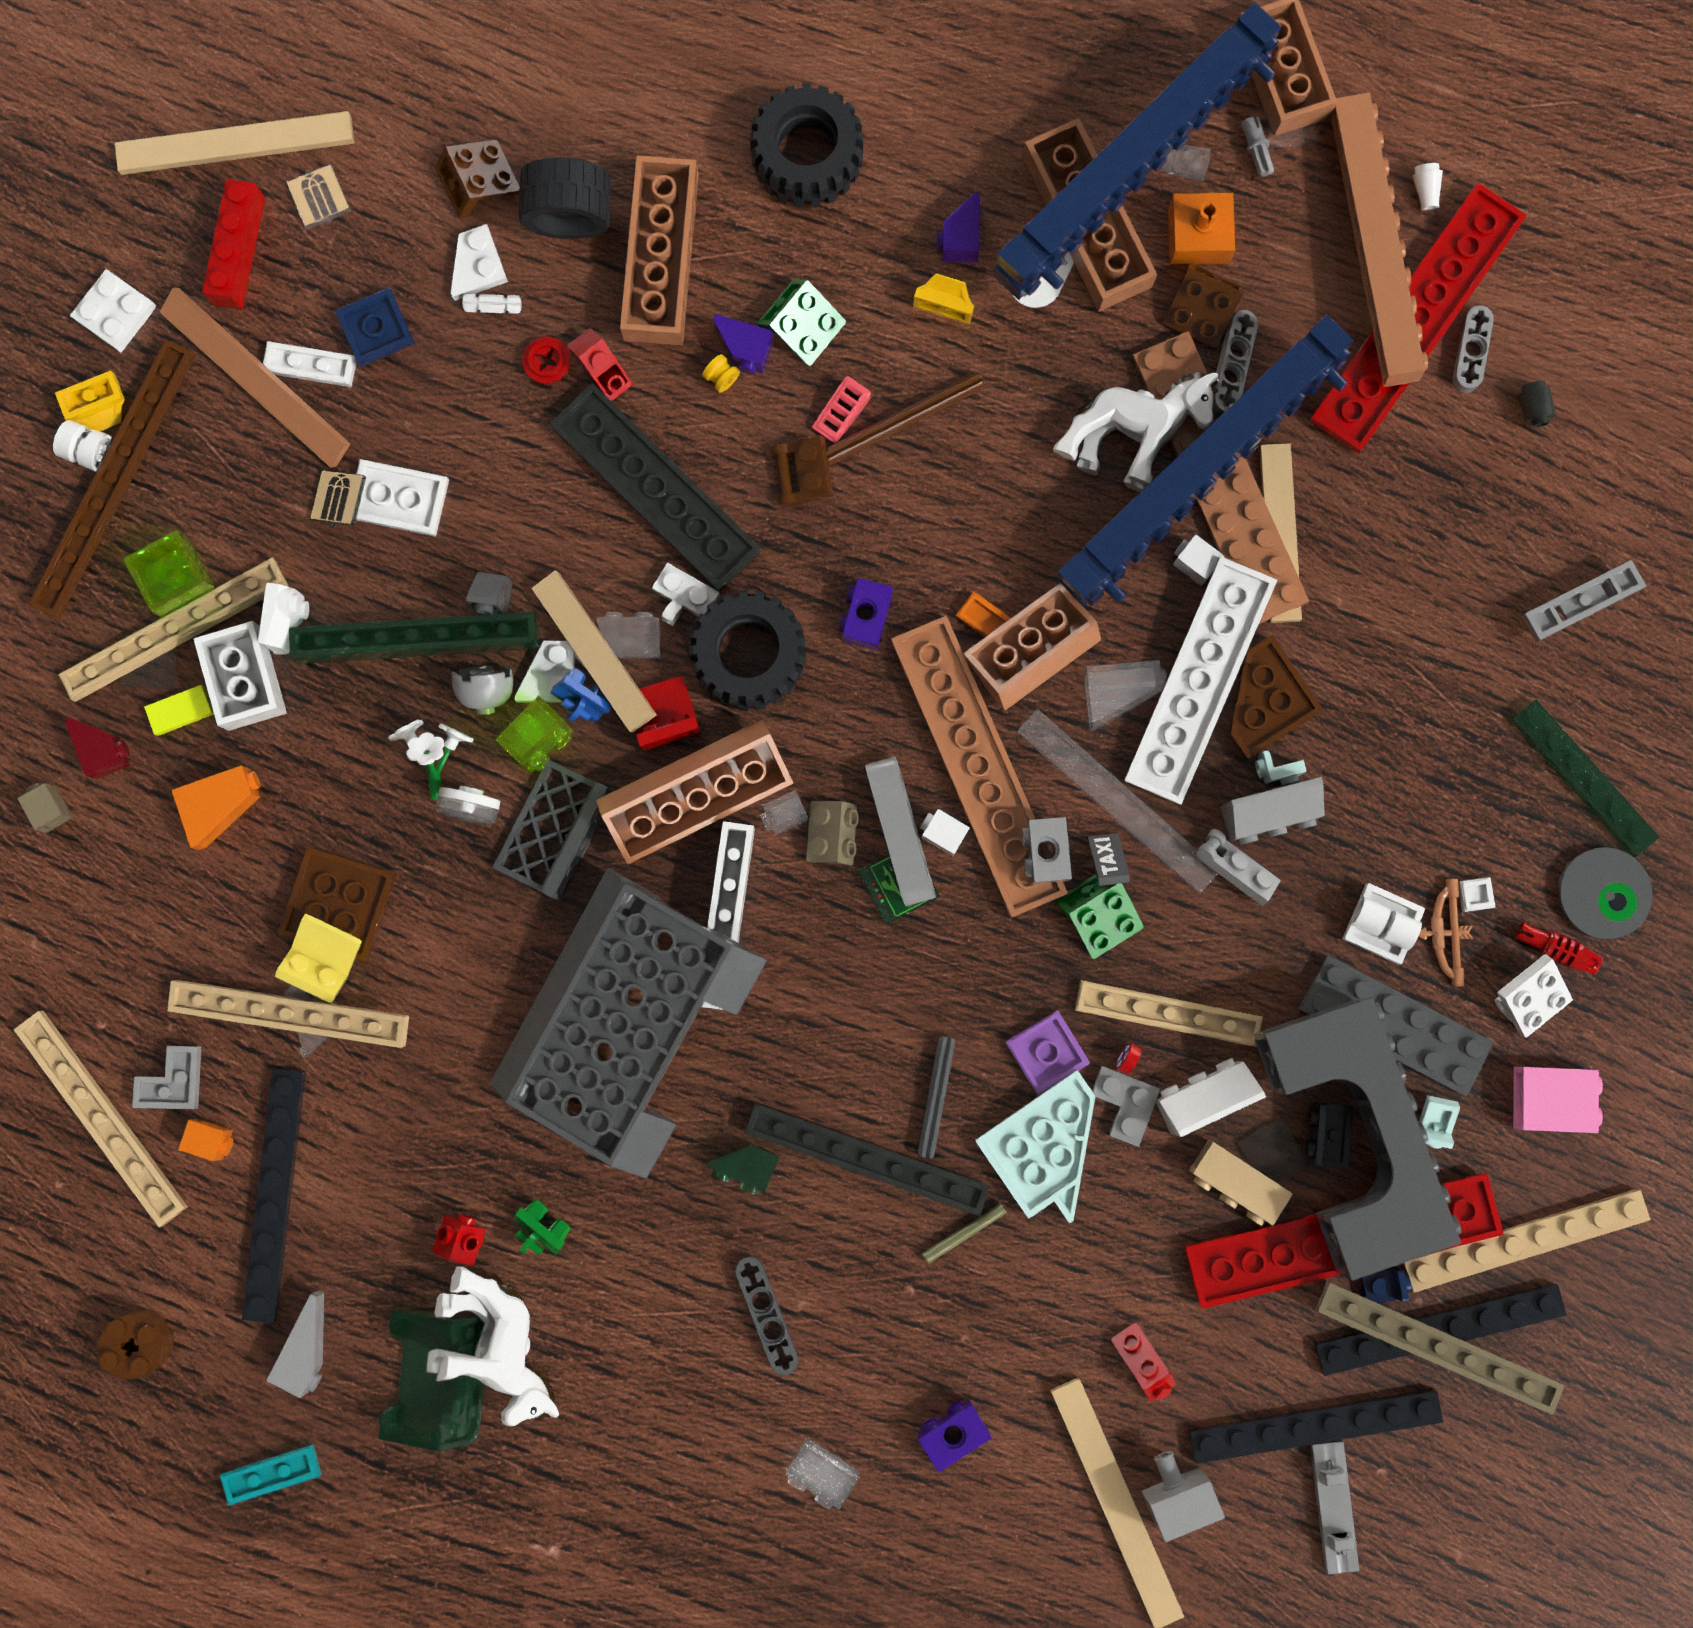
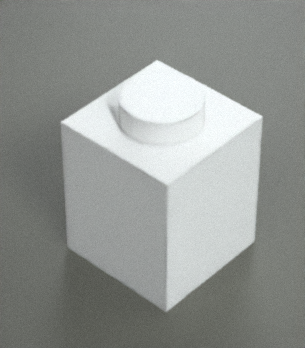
M1195 534L1190 542L1184 539L1176 549L1174 554L1178 558L1173 565L1202 586L1216 568L1219 558H1224L1225 556Z
M938 809L935 815L928 813L920 829L925 832L921 838L953 857L970 827Z

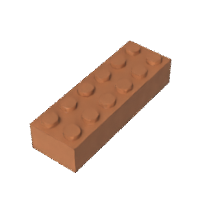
M1077 118L1026 141L1022 158L1045 205H1047L1098 155L1080 119ZM1123 205L1115 213L1110 211L1104 217L1105 221L1102 226L1093 234L1089 231L1082 238L1084 242L1075 253L1070 254L1098 312L1152 288L1157 276Z
M639 155L636 157L620 324L624 341L683 346L699 179L696 160Z
M760 720L597 799L596 802L606 826L628 865L793 784V781L763 720Z

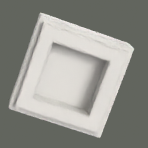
M1490 877L1458 882L1462 912L1496 908Z

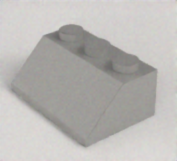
M1322 777L1231 800L1221 806L1230 842L1239 840L1240 845L1258 841L1257 835L1268 832L1269 837L1288 833L1286 827L1298 824L1299 830L1316 826V819L1325 816Z

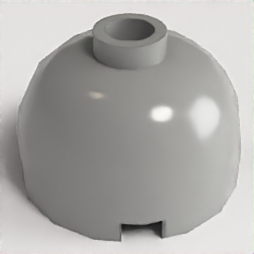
M493 665L459 669V674L453 671L451 672L454 694L462 705L467 708L476 709L477 714L494 713L495 707L503 705L511 696L513 691L512 668L501 665L502 671H494Z

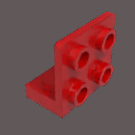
M683 676L639 689L657 714L637 730L636 736L639 746L643 751L701 733Z

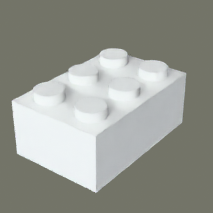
M253 621L193 638L217 726L228 731L287 714L270 651L264 645L258 644L260 626Z

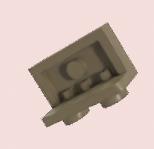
M811 801L806 862L853 865L856 854L855 833L859 820L857 805L843 801Z

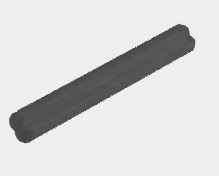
M940 1036L938 1039L917 1152L918 1156L931 1159L935 1154L955 1046V1039L951 1037Z

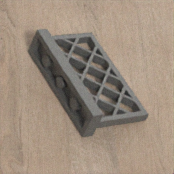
M548 759L492 868L561 902L603 819L596 800L614 791ZM554 769L562 773L565 784L550 789L547 779ZM568 776L575 779V781L569 782ZM580 784L592 787L586 799L578 802L575 801L572 787ZM567 790L571 804L556 809L552 795ZM547 797L551 812L536 817L533 808L536 801ZM573 809L575 816L573 825L562 829L558 815ZM553 817L557 832L542 837L538 822ZM533 824L537 839L522 844L519 835L522 828ZM559 837L562 846L559 853L548 857L544 842ZM539 844L543 859L528 864L524 849ZM519 851L523 866L513 870L504 867L508 856ZM545 864L548 874L543 884L540 885L533 881L530 869ZM524 871H525L526 877H524V876H522V875H520V874H518V873H521V872H524Z

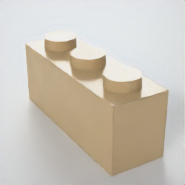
M1210 1140L1206 1142L1189 1169V1172L1195 1175L1193 1182L1207 1191L1211 1187L1222 1193L1219 1199L1233 1208H1236L1238 1204L1248 1210L1245 1216L1261 1226L1264 1221L1274 1225L1293 1195L1290 1191Z

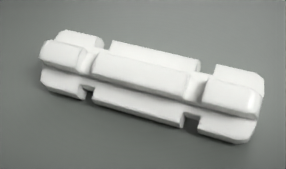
M476 294L463 295L462 305L466 312H477L478 309L486 313H505V310L509 311V313H520L522 301L518 295H508L507 298H504V295L480 294L479 297H476Z

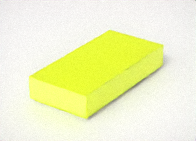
M203 685L144 707L153 733L156 736L214 715L208 694Z

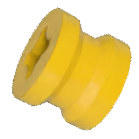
M720 354L707 365L702 376L707 381H712L715 384V389L722 393L736 381L740 370L734 366L731 367L727 363V358Z

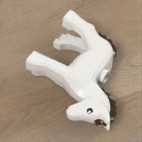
M1197 372L1194 375L1190 373L1188 376H1182L1178 383L1174 382L1171 385L1170 390L1165 393L1162 400L1154 399V395L1145 390L1134 392L1121 387L1101 389L1084 400L1086 404L1078 408L1079 412L1073 418L1070 428L1055 444L1053 451L1062 457L1075 461L1078 455V446L1084 438V446L1079 456L1080 460L1077 467L1083 472L1096 476L1100 470V463L1098 461L1099 445L1107 434L1117 429L1141 443L1138 453L1124 479L1126 487L1142 492L1152 482L1151 466L1159 450L1178 431L1188 414L1195 420L1200 429L1206 430L1214 423L1212 413L1213 395L1218 392V388L1215 386L1219 383V379H1217L1219 375L1217 373L1204 374Z
M456 1267L452 1275L450 1291L454 1293L467 1291L470 1294H439L436 1301L435 1316L448 1318L459 1311L468 1310L475 1313L485 1324L475 1356L441 1349L431 1350L428 1353L427 1372L438 1373L437 1381L453 1379L459 1375H467L478 1379L498 1392L511 1395L512 1398L501 1414V1421L506 1426H515L524 1420L535 1417L539 1421H542L544 1417H558L559 1413L554 1403L555 1394L551 1391L552 1386L549 1384V1379L542 1377L540 1371L532 1370L531 1367L525 1366V1356L530 1349V1340L528 1338L530 1316L522 1297L510 1284L506 1286L500 1279H484L465 1267Z

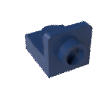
M1393 1266L1360 1278L1363 1297L1376 1303L1395 1300L1401 1302L1409 1301L1408 1293L1412 1291L1409 1275L1407 1273L1404 1274V1270L1399 1267Z

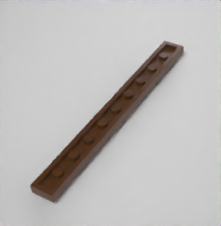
M165 339L28 605L60 620L196 356L193 351Z

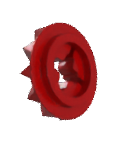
M541 337L532 341L525 349L523 367L527 375L536 383L540 382L549 385L555 381L560 382L561 378L568 373L571 362L570 354L567 347L558 339ZM552 354L551 359L556 366L547 365L542 370L543 364L538 357L547 358Z

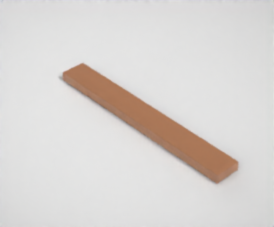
M172 288L160 313L330 468L337 467L350 443L180 288Z

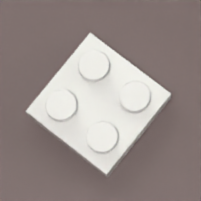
M106 269L70 316L121 353L157 306Z

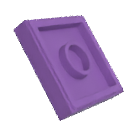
M1058 1010L1005 1042L1036 1095L1048 1090L1074 1071H1079L1090 1064Z

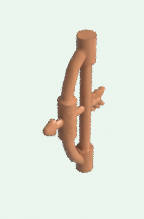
M1446 879V887L1439 893L1435 902L1433 917L1431 918L1432 931H1427L1423 927L1418 937L1426 940L1427 936H1432V948L1435 950L1440 968L1451 979L1452 987L1464 986V969L1461 968L1459 938L1474 939L1469 933L1473 926H1458V879ZM1445 898H1449L1451 930H1444L1443 918L1441 917ZM1444 936H1451L1453 968H1449L1444 955Z

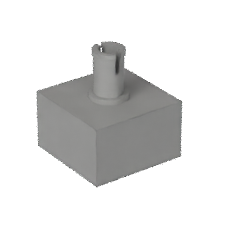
M1167 1451L1154 1457V1462L1157 1464L1163 1482L1142 1490L1154 1524L1165 1543L1225 1518L1212 1484L1200 1467L1180 1474L1172 1451Z

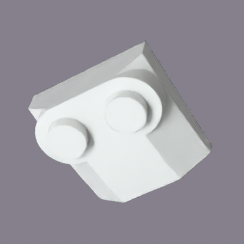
M266 583L258 644L264 645L276 655L289 653L298 625L302 623L303 619L306 620L309 615V602L305 601L304 596L295 588Z

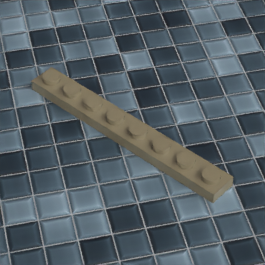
M1328 1281L1315 1311L1551 1415H1554L1565 1385Z

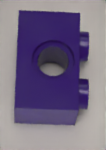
M858 578L856 586L850 585L846 603L851 604L848 615L842 614L838 629L839 632L843 633V642L878 650L893 594L892 586ZM862 607H867L873 611V616L868 620H862L857 616L856 612Z
M970 1399L965 1403L962 1400L953 1403L946 1409L948 1414L938 1420L936 1417L930 1418L919 1427L921 1431L917 1433L918 1440L938 1473L992 1439L990 1431ZM957 1426L961 1429V1434L957 1439L949 1440L944 1436L946 1428Z

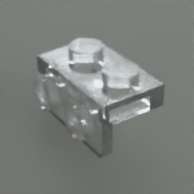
M607 612L605 617H597L599 631L617 658L660 659L661 623L658 617H653V613L638 612L635 613V617H623V613Z

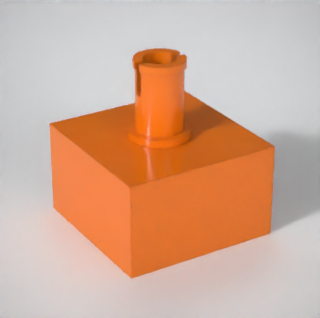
M1233 193L1173 194L1168 207L1170 265L1191 263L1229 264L1235 252Z

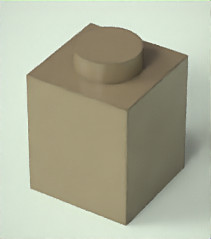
M42 782L36 783L25 790L26 794L17 798L34 830L47 833L73 818L56 786Z

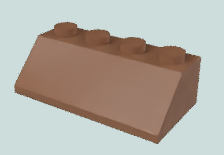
M1059 583L963 654L986 690L1005 711L1101 641L1097 621Z

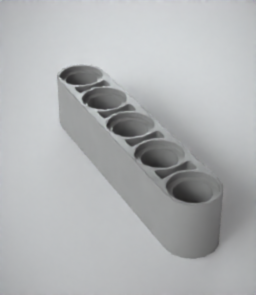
M889 757L865 765L905 906L936 898L896 757Z

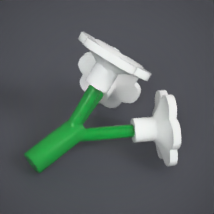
M415 720L398 729L388 738L390 741L398 739L406 741L409 747L406 753L408 759L417 761L420 765L424 766L428 773L430 798L438 800L441 799L438 797L440 787H442L440 773L451 750L455 751L460 741L473 742L474 739L441 723L438 727L443 729L448 736L445 743L441 737H434L432 733L428 732L421 734L418 738L415 731L424 722L422 720ZM440 759L435 768L433 762Z

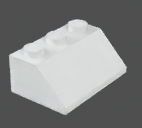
M1233 1058L1217 1064V1071L1206 1075L1205 1071L1188 1078L1190 1084L1178 1088L1176 1084L1160 1091L1162 1097L1156 1100V1104L1170 1133L1182 1137L1265 1098L1264 1091L1243 1061L1234 1062Z

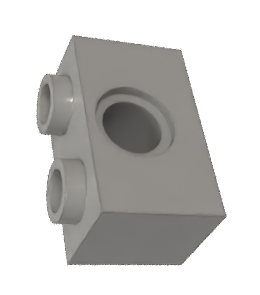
M1066 817L1029 820L1026 823L1027 828H1022L1023 847L1028 846L1029 859L1024 860L1026 877H1031L1032 884L1071 880ZM1048 843L1052 846L1054 854L1051 859H1043L1039 856V844Z

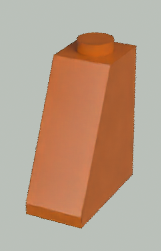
M241 765L172 790L190 848L197 850L207 848L260 798L257 789L261 786L255 771L251 772V769Z

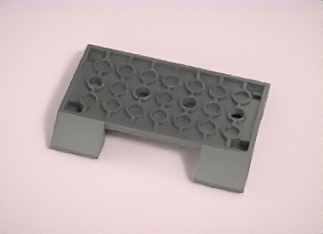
M607 868L490 1084L507 1104L609 1166L648 1178L678 1124L653 1108L646 1109L703 1003H709L738 1015L768 960L716 929H707L660 901L662 898L616 871ZM663 932L670 934L673 939V944L667 951L662 950L658 945V937ZM633 987L638 988L642 993V1001L637 1006L632 1005L628 1000V992ZM602 1042L609 1044L612 1048V1056L609 1060H603L598 1055V1047ZM572 1097L579 1099L582 1104V1110L578 1115H574L568 1110V1101Z

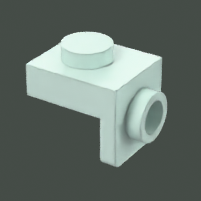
M1269 750L1258 754V760L1255 761L1259 778L1264 779L1265 784L1280 781L1281 786L1299 781L1298 776L1307 772L1304 760L1274 767Z
M1427 1095L1418 1124L1422 1123L1427 1132L1428 1141L1425 1142L1426 1145L1437 1149L1442 1147L1452 1149L1454 1141L1451 1134L1460 1110L1457 1101Z

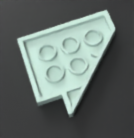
M1078 1070L975 1139L1028 1219L1055 1202L1068 1222L1074 1221L1095 1102L1094 1093Z

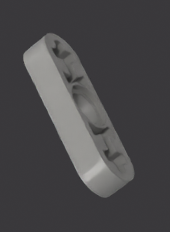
M1479 305L1471 308L1463 318L1452 377L1454 387L1463 393L1474 391L1483 381L1494 321L1493 313L1485 306ZM1478 315L1480 316V321L1484 323L1478 328L1477 334H1472L1476 328V321L1472 319ZM1474 342L1478 344L1480 355H1469L1465 349L1466 343ZM1469 364H1474L1470 370V377L1474 379L1468 384L1466 383V378L1462 376L1468 370Z

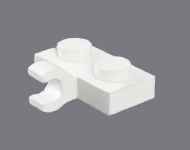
M669 563L665 565L652 587L654 592L671 601L662 614V620L671 626H674L683 609L696 616H699L700 613L704 615L707 611L706 606L712 601L716 602L720 595L715 589Z

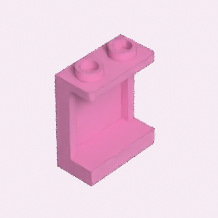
M1514 1066L1513 1129L1599 1133V1126H1601L1603 1119L1602 1110L1599 1108V1095L1603 1089L1599 1070Z

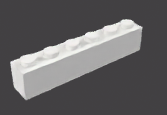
M723 821L707 929H716L739 943L755 828L753 825ZM706 1002L702 1005V1007L723 1010Z

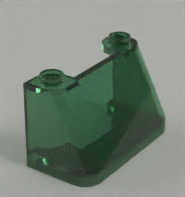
M408 1309L391 1311V1320L389 1322L391 1337L394 1340L404 1342L398 1404L388 1406L380 1416L378 1439L437 1452L466 1446L474 1442L480 1429L484 1383L467 1375H459L453 1379L437 1381L438 1373H429L426 1369L428 1353L431 1350L441 1349L475 1356L485 1324L478 1316L456 1313L452 1317L441 1318L436 1317L433 1311Z

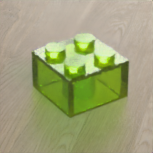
M177 529L123 558L149 609L160 617L168 615L216 588L189 538Z
M538 696L495 740L521 766L532 773L535 769L540 771L550 760L549 755L556 747L561 749L570 741L572 737L570 733L573 729Z

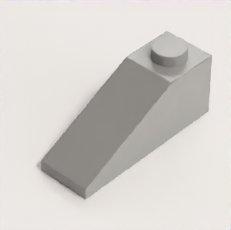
M318 1290L310 1294L267 1379V1382L299 1398L309 1391L313 1392L322 1377L318 1372L323 1364L324 1292Z

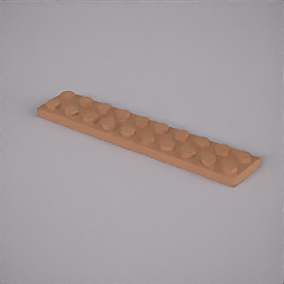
M1189 331L1133 355L1134 363L1147 392L1154 395V399L1162 400L1165 393L1170 390L1171 385L1174 382L1178 383L1182 376H1188L1190 373L1194 375L1197 372L1207 373ZM1189 414L1178 431L1169 440L1176 457L1185 451L1205 431L1198 428L1195 420ZM1213 414L1214 422H1215L1219 417H1217L1216 415ZM1241 456L1235 465L1236 469L1225 480L1219 477L1213 486L1214 490L1203 501L1197 498L1196 502L1217 550L1225 556L1224 558L1277 579L1259 622L1261 624L1273 617L1304 606L1310 601L1246 459Z
M947 615L891 638L893 648L1010 918L1068 894L1063 882L1032 884L1031 877H1026L1024 860L1029 859L1028 846L1023 847L1022 828H1027L1026 823L1029 820L1036 819ZM1039 844V856L1043 859H1051L1052 856L1047 844Z

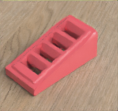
M846 376L815 421L812 429L833 444L839 442L871 399V392L851 377ZM849 391L859 398L858 401L847 395L846 392ZM842 400L852 407V410L848 411L838 403ZM834 410L846 418L844 422L832 415V411ZM828 420L839 429L835 432L823 423Z

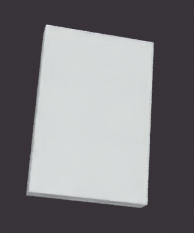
M360 459L356 475H361L362 479L352 520L436 537L449 483L448 477Z

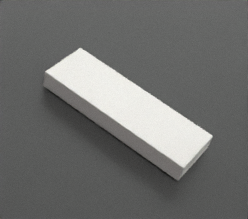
M267 341L263 365L274 375L352 387L357 363L354 355Z

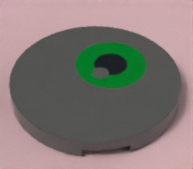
M1603 847L1578 854L1568 862L1558 880L1559 901L1563 916L1575 930L1591 938L1615 939L1632 933L1645 921L1652 905V885L1646 870L1633 856L1619 849Z

